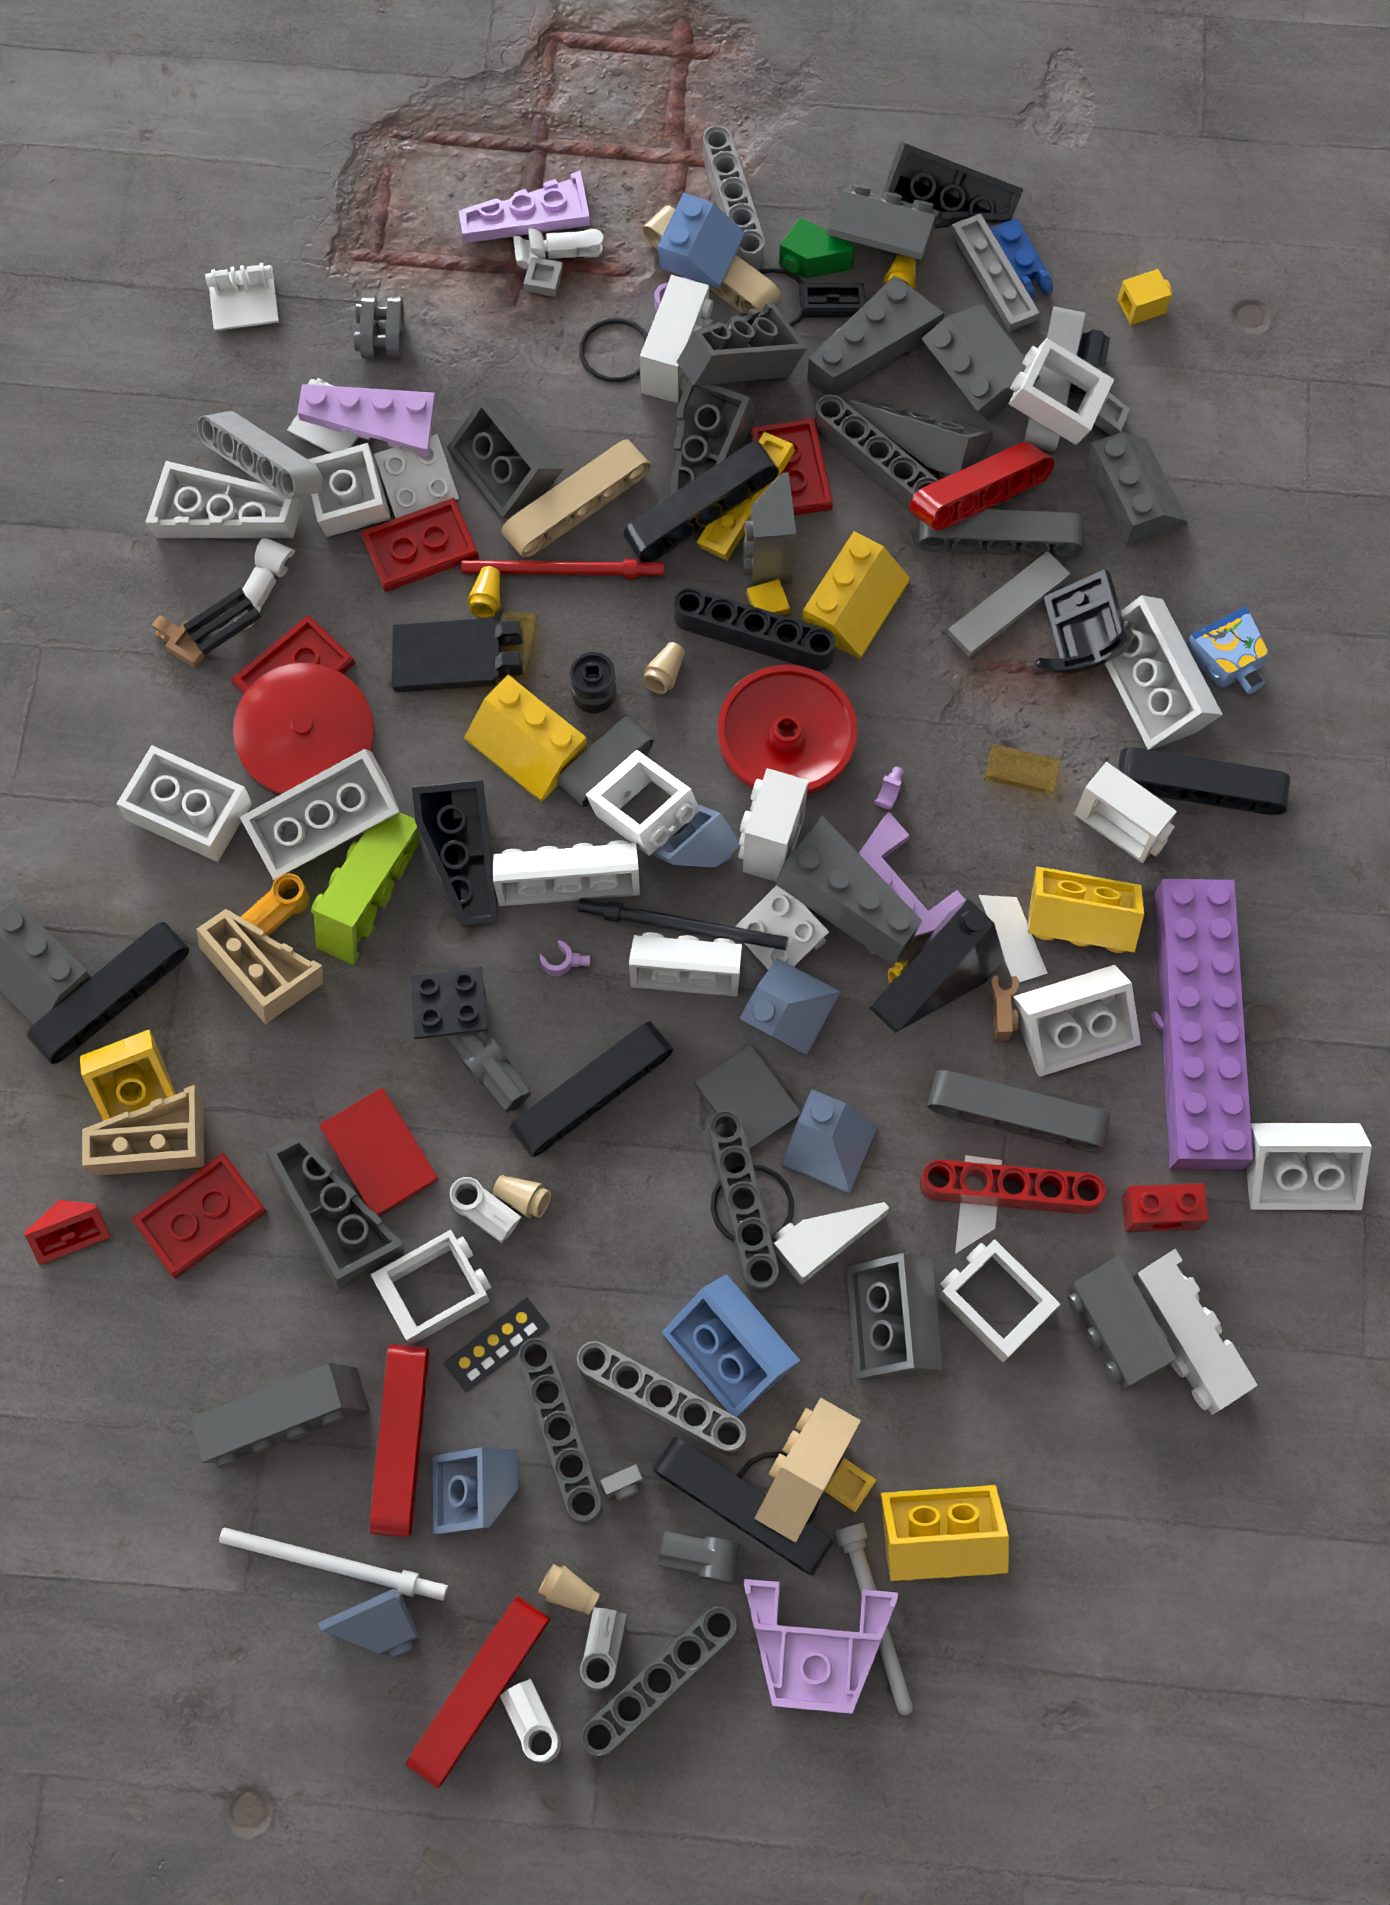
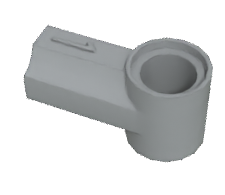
M593 1608L584 1657L580 1665V1675L583 1684L593 1692L606 1691L614 1684L627 1614L606 1608ZM596 1661L605 1663L610 1669L606 1680L600 1683L591 1681L587 1676L588 1667Z

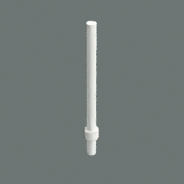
M225 1527L222 1529L219 1543L395 1588L402 1595L410 1597L418 1594L444 1601L448 1590V1585L421 1579L419 1574L403 1570L402 1573Z

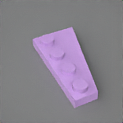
M581 171L570 174L569 180L560 183L556 179L543 183L544 188L527 193L526 189L514 192V195L505 201H500L496 198L460 210L459 217L463 242L470 243L527 235L528 228L542 233L590 226V215Z
M302 384L297 413L301 421L339 432L342 429L355 432L357 437L370 440L372 437L388 442V446L401 450L403 447L417 450L419 455L429 457L436 398L435 393Z

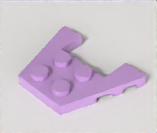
M888 812L859 854L922 920L912 941H915L917 937L932 933L949 912L965 901V898L956 890L929 911L923 906L884 860L886 856L909 839V834Z
M744 1579V1588L750 1606L772 1706L852 1714L895 1608L898 1593L862 1589L860 1631L848 1632L778 1625L781 1583Z

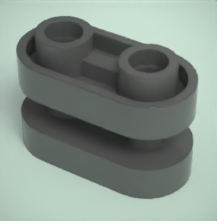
M363 296L361 303H356L355 307L356 322L360 323V331L354 332L355 352H360L362 358H376L377 348H386L388 358H402L405 321L403 297L389 296L387 307H378L376 296ZM379 320H386V335H378Z

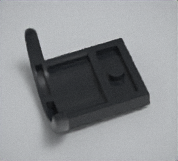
M1107 570L1099 571L1044 596L1060 659L1038 658L1036 660L1038 668L1055 673L1080 672L1107 663L1123 654L1130 647L1133 640L1132 627L1129 620L1123 621L1111 574Z

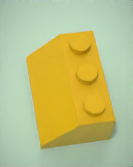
M853 531L804 607L802 621L829 630L834 635L835 647L861 659L910 582V577L884 546Z
M509 675L483 700L464 736L466 742L541 803L559 785L558 779L562 772L587 750L586 737Z
M1036 866L1028 914L1029 934H1034L1035 937L1042 940H1053L1054 938L1068 940L1070 943L1081 947L1089 945L1101 946L1114 953H1123L1125 951L1135 953L1144 917L1141 885Z
M996 1485L881 1493L885 1551L891 1581L1008 1573L1009 1534Z

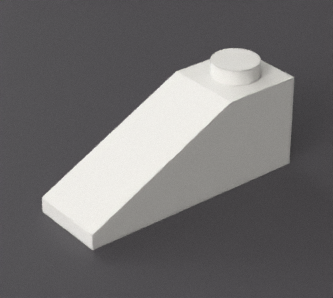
M883 1202L805 1219L796 1226L789 1223L774 1236L777 1240L773 1246L774 1252L802 1285L885 1218L889 1207Z

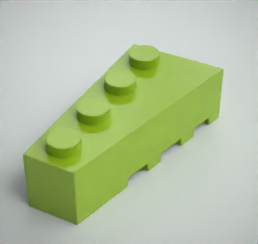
M399 812L364 831L359 842L354 841L351 844L342 868L337 867L333 871L328 889L324 895L319 894L312 905L311 913L314 914L316 949L355 965L360 955L357 952V944L361 937L366 939L370 937L375 927L373 922L377 914V907L385 908L391 898L394 887V880L392 879H401L421 842V834L414 818Z

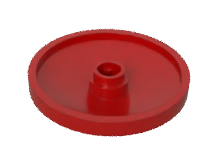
M313 663L285 665L260 677L243 695L234 717V743L243 767L260 786L278 796L363 749L372 752L375 732L372 712L361 690L342 673Z
M776 665L751 673L737 683L729 692L719 713L718 745L729 770L749 788L753 789L756 779L763 780L768 768L809 780L807 795H811L831 785L849 765L856 745L857 720L847 695L830 678L818 671L802 666Z

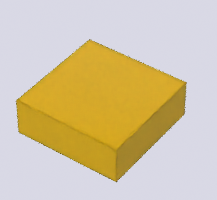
M779 579L747 588V597L751 606L780 615L790 613V606Z
M844 1458L823 1492L855 1514L876 1482V1479Z

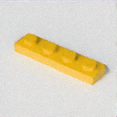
M764 432L758 442L763 445L779 469L776 480L789 462L795 449L792 443ZM773 482L707 525L697 541L699 548L728 561L745 533L744 521L750 520L751 506Z

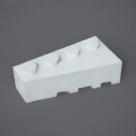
M166 461L145 523L156 538H293L303 507L298 498L285 499L264 484Z
M1174 1249L1139 1271L1133 1277V1280L1177 1357V1360L1171 1364L1173 1369L1180 1377H1186L1194 1388L1192 1395L1197 1404L1203 1410L1208 1409L1214 1415L1258 1385L1233 1343L1227 1339L1225 1341L1221 1340L1219 1336L1222 1333L1221 1323L1213 1311L1206 1307L1202 1308L1200 1305L1198 1292L1201 1290L1193 1277L1187 1278L1182 1275L1176 1264L1183 1260L1177 1250Z

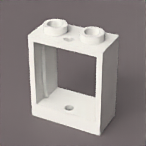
M1046 338L1038 348L1032 346L1025 356L1022 364L1027 367L1024 372H1019L1010 387L1014 394L1009 405L1077 445L1092 429L1114 379ZM1042 365L1086 391L1077 413L1033 387Z
M638 750L632 753L586 794L595 815L628 841L636 843V847L648 856L664 845L683 825L690 822L700 811L691 788ZM652 781L672 797L639 825L620 809Z
M1105 762L1085 787L1074 815L1143 863L1150 854L1156 857L1166 845L1167 838L1175 828L1171 821L1177 811L1108 762Z
M451 1230L371 1274L409 1345L418 1343L490 1302L485 1292L491 1288L481 1268L476 1271L473 1270L468 1261V1258L474 1256L464 1237L456 1239ZM451 1250L475 1294L421 1325L416 1326L393 1282Z
M994 1239L987 1247L980 1243L967 1256L966 1259L970 1264L961 1273L955 1268L940 1283L944 1290L938 1298L1004 1363L1059 1307L1060 1303ZM992 1257L1039 1303L1004 1339L957 1293Z

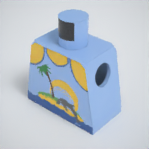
M1246 606L1190 635L1186 645L1196 664L1218 687L1224 688L1239 681L1246 693L1251 694L1265 684L1257 670L1262 667L1266 660L1268 650Z

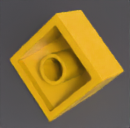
M150 1029L80 1056L81 1075L103 1121L128 1111V1113L151 1105L150 1102L159 1098L163 1100L176 1095L164 1060Z

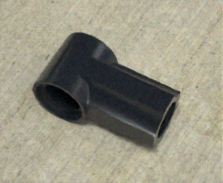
M1092 329L1090 332L1083 333L1080 340L1078 357L1107 374L1108 368L1105 366L1110 337L1100 330ZM1071 383L1070 392L1086 394V391Z

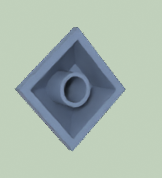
M698 804L700 811L692 820L683 825L664 845L660 846L651 855L672 865L716 868L718 865L728 861L732 853L741 845H739V840L721 813Z
M777 958L757 985L739 1019L807 1056L841 992Z
M811 1089L781 1166L850 1194L877 1126L848 1104Z
M480 1447L432 1456L433 1535L489 1528L518 1490V1450Z
M394 1589L318 1623L320 1630L381 1655L389 1653L391 1659L413 1650L412 1642L420 1639L404 1596Z

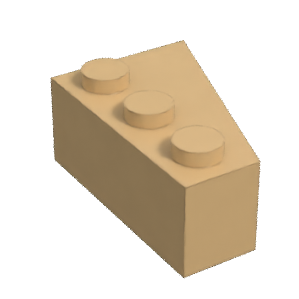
M227 909L196 929L199 948L264 1024L270 1022L323 984L321 964L314 960L309 961L295 953L292 947L271 939L265 935L263 930Z
M195 1084L184 1088V1091L163 1100L159 1098L150 1102L151 1105L131 1113L127 1111L82 1129V1166L92 1176L202 1168L204 1166L203 1095Z
M822 1398L819 1399L813 1411L806 1408L795 1427L801 1433L792 1431L782 1450L788 1454L787 1457L779 1454L769 1472V1475L775 1479L754 1519L796 1543L861 1420Z

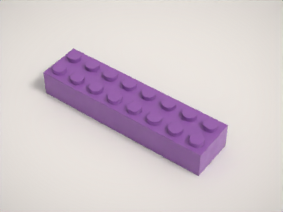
M1162 879L1154 896L1161 1019L1164 1022L1162 1041L1169 1168L1182 1170H1244L1253 1160L1235 882L1234 880Z

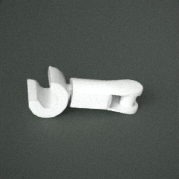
M528 228L529 240H525L520 236H513L516 262L523 269H528L531 257L545 259V253H547L548 259L571 257L595 258L600 256L603 251V234L597 229L546 234V240L543 239L540 231Z
M263 538L259 542L255 552L256 567L242 589L246 597L250 599L253 606L259 612L276 583L274 576L280 578L286 574L288 567L284 566V563L295 552L294 549L268 538ZM245 610L233 619L235 621L247 614L248 610Z

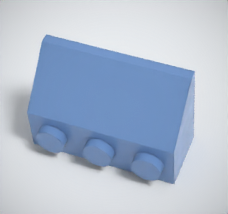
M727 1274L703 1287L661 1332L727 1412L737 1418L778 1384L800 1362V1359Z

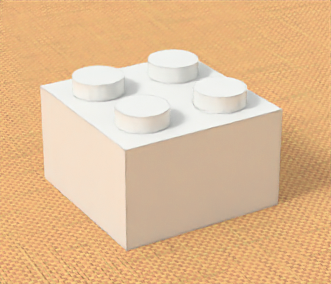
M368 443L308 459L318 467L322 476V489L319 493L312 494L311 497L317 522L326 537L391 520L377 463Z

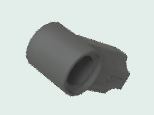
M664 1531L658 1566L696 1573L698 1577L712 1581L733 1583L739 1543L716 1537L701 1539Z

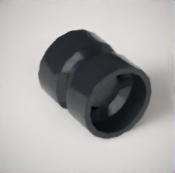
M598 652L583 653L571 665L570 681L573 700L578 708L585 712H604L615 701V669L612 661L607 656Z

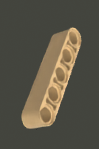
M664 206L642 228L646 240L657 250V246L675 211L671 206ZM737 255L720 289L709 286L711 291L744 314L754 308L762 310L765 304L773 302L776 306L782 299L779 289L771 280Z
M622 440L512 516L503 525L501 533L522 558H530L642 480L649 472L651 464L630 440Z

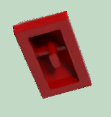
M59 1200L24 1232L39 1265L111 1238L110 1231L97 1204Z

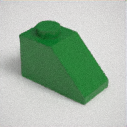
M799 217L780 244L779 265L783 266L788 272L797 273L804 278L847 271L852 268L854 263L855 245L844 239L827 235L828 231Z

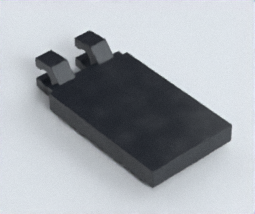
M493 617L393 625L392 689L397 693L496 686V678L506 677L507 675H523V660H520L519 652H502L499 654V646L523 644V629H520V622L501 621L499 623V620H494Z

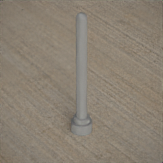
M864 1522L834 1531L838 1547L843 1546L844 1553H849L861 1594L862 1589L877 1591L864 1548L867 1547L865 1539L868 1538ZM887 1625L878 1649L897 1710L902 1715H909L913 1710V1705Z

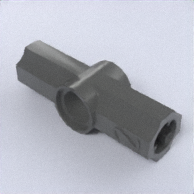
M482 1031L445 1036L462 1057L461 1061L470 1075L479 1085L483 1084L492 1098L495 1099L505 1113L516 1110L531 1096L528 1088L509 1066L510 1062L502 1049L491 1037L488 1039Z

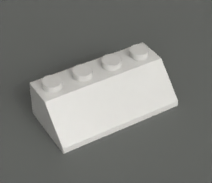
M1142 595L1121 610L1123 621H1130L1133 640L1130 647L1123 654L1105 663L1147 748L1153 750L1195 734L1222 716L1220 708L1163 599Z
M363 749L240 816V819L273 880H276L280 875L293 871L400 811L389 783L372 752Z
M616 840L603 846L580 843L572 848L558 849L555 846H543L538 848L537 851L523 852L520 849H507L502 854H494L493 882L498 905L511 906L580 900V898L599 899L640 895L636 843Z

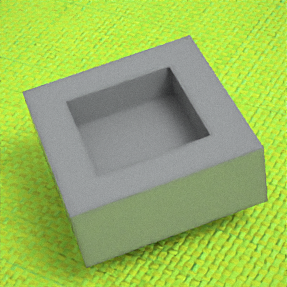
M531 257L524 280V291L556 297L563 273V263Z
M1108 392L1094 424L1110 436L1118 434L1123 428L1130 408Z
M636 1464L600 1480L607 1498L615 1496L617 1501L639 1492L637 1485L643 1483Z

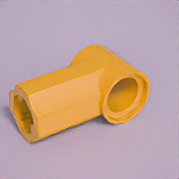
M291 873L282 874L273 882L272 889L245 912L241 918L265 932L266 936H269L294 914H300L309 906V892L300 877ZM293 888L299 889L298 894L293 899H283L286 891Z

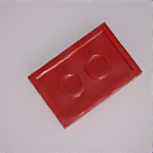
M815 418L750 427L751 443L758 442L763 433L767 432L793 444L795 452L782 473L789 472L794 515L833 510V500Z
M455 498L360 531L384 592L461 565L462 560H475L479 558L477 548Z
M308 614L231 678V681L244 695L249 687L260 677L285 665L313 663L332 668L344 674L355 664V661Z
M383 1087L319 1125L366 1205L379 1217L439 1181L438 1176Z
M222 1152L139 1212L131 1220L171 1276L176 1279L268 1211L226 1154Z

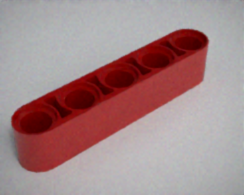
M1028 441L1022 442L921 488L912 497L909 511L933 530H943L1041 484L1051 475L1054 469V459Z
M933 1160L928 1163L923 1170L919 1182L923 1195L934 1201L1075 1214H1089L1093 1212L1104 1199L1106 1193L1105 1184L1102 1179L1091 1173L951 1160ZM932 1173H939L945 1177L947 1185L940 1188L934 1187L929 1182L928 1176ZM971 1176L978 1177L983 1182L984 1189L980 1191L971 1190L967 1186L965 1179ZM1013 1180L1017 1182L1021 1192L1019 1194L1008 1193L1003 1187V1181ZM1043 1183L1052 1184L1056 1188L1058 1196L1054 1198L1046 1197L1041 1192L1040 1185ZM1083 1186L1090 1188L1094 1193L1095 1199L1093 1201L1083 1200L1080 1198L1077 1188Z
M390 1344L388 1347L370 1514L371 1535L411 1537L429 1367L428 1346Z
M520 1596L513 1600L405 1763L406 1767L435 1788H440L499 1700L500 1695L504 1692L545 1630L550 1617Z

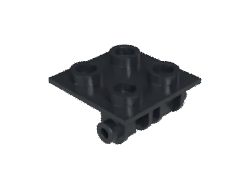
M482 967L410 976L414 1039L488 1031L485 1006L486 993L483 984Z

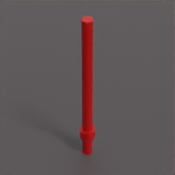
M624 559L623 562L462 560L461 565L462 574H480L481 568L491 566L498 569L500 574L623 576L624 579H637L638 576H664V563L638 562V559Z

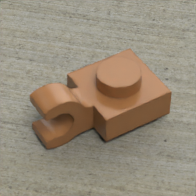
M159 615L151 625L156 630L154 635L167 642L165 645L167 652L196 669L206 655L201 652L185 630L183 625L188 621L185 620L178 627L165 617ZM209 634L201 640L204 642L212 636Z
M993 976L990 983V992L993 996L994 1042H1008L1012 1032L1018 1030V1010L1012 1009L1011 999L1019 988L1017 976H1012L1010 980L1011 988L1008 990H1003L999 987L998 976Z

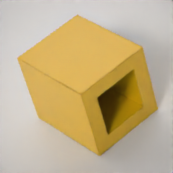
M1159 269L1123 280L1117 301L1130 326L1166 314L1170 299L1172 298V288L1170 283L1163 279Z

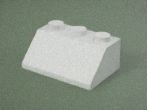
M654 932L643 933L642 936L634 935L629 959L631 988L738 997L742 944H735L733 940L725 938L715 939L714 942L699 941V938L689 935L679 936L678 939L664 938L663 935Z
M1116 965L1014 996L1015 1007L1018 1010L1019 1028L1039 1077L1141 1045L1132 982Z
M1251 1123L1253 1160L1246 1167L1249 1206L1251 1210H1362L1372 1146L1360 1123Z

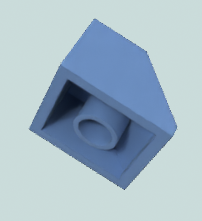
M683 193L657 246L660 268L720 289L745 237V232L714 203Z

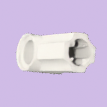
M472 1177L459 1178L450 1188V1199L453 1209L458 1214L466 1216L501 1244L510 1236L521 1220L520 1215L485 1190ZM472 1189L478 1194V1197L472 1204L463 1205L457 1200L460 1191Z
M532 1679L519 1683L502 1693L500 1697L519 1736L523 1752L526 1756L538 1763H547L555 1759L561 1749L560 1736L553 1727ZM540 1732L549 1733L552 1739V1746L544 1755H536L531 1747L533 1737Z

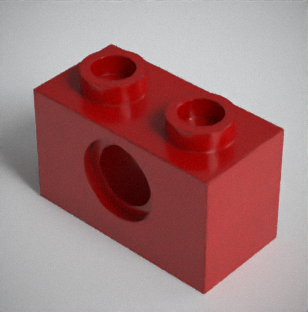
M1204 1183L1129 1186L1122 1195L1125 1232L1199 1230L1208 1221Z

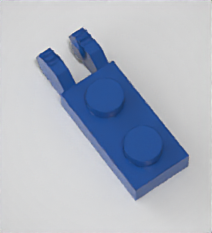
M1016 218L991 227L990 230L1031 299L1035 298V289L1031 283L1033 279L1036 280L1043 294L1047 295L1053 292V283L1049 273L1045 270L1019 219Z

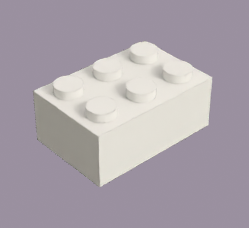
M671 275L640 354L641 393L679 403L688 379L676 361L694 331L713 324V320L709 319L713 308V300L709 299V285Z
M151 745L116 805L127 821L219 862L242 822L240 816L248 812L252 802L244 786Z
M768 768L763 780L756 779L751 794V800L753 801L750 811H745L740 826V832L742 833L739 841L741 847L738 858L743 859L742 872L774 882L777 881L784 862L795 849L803 825L809 780Z

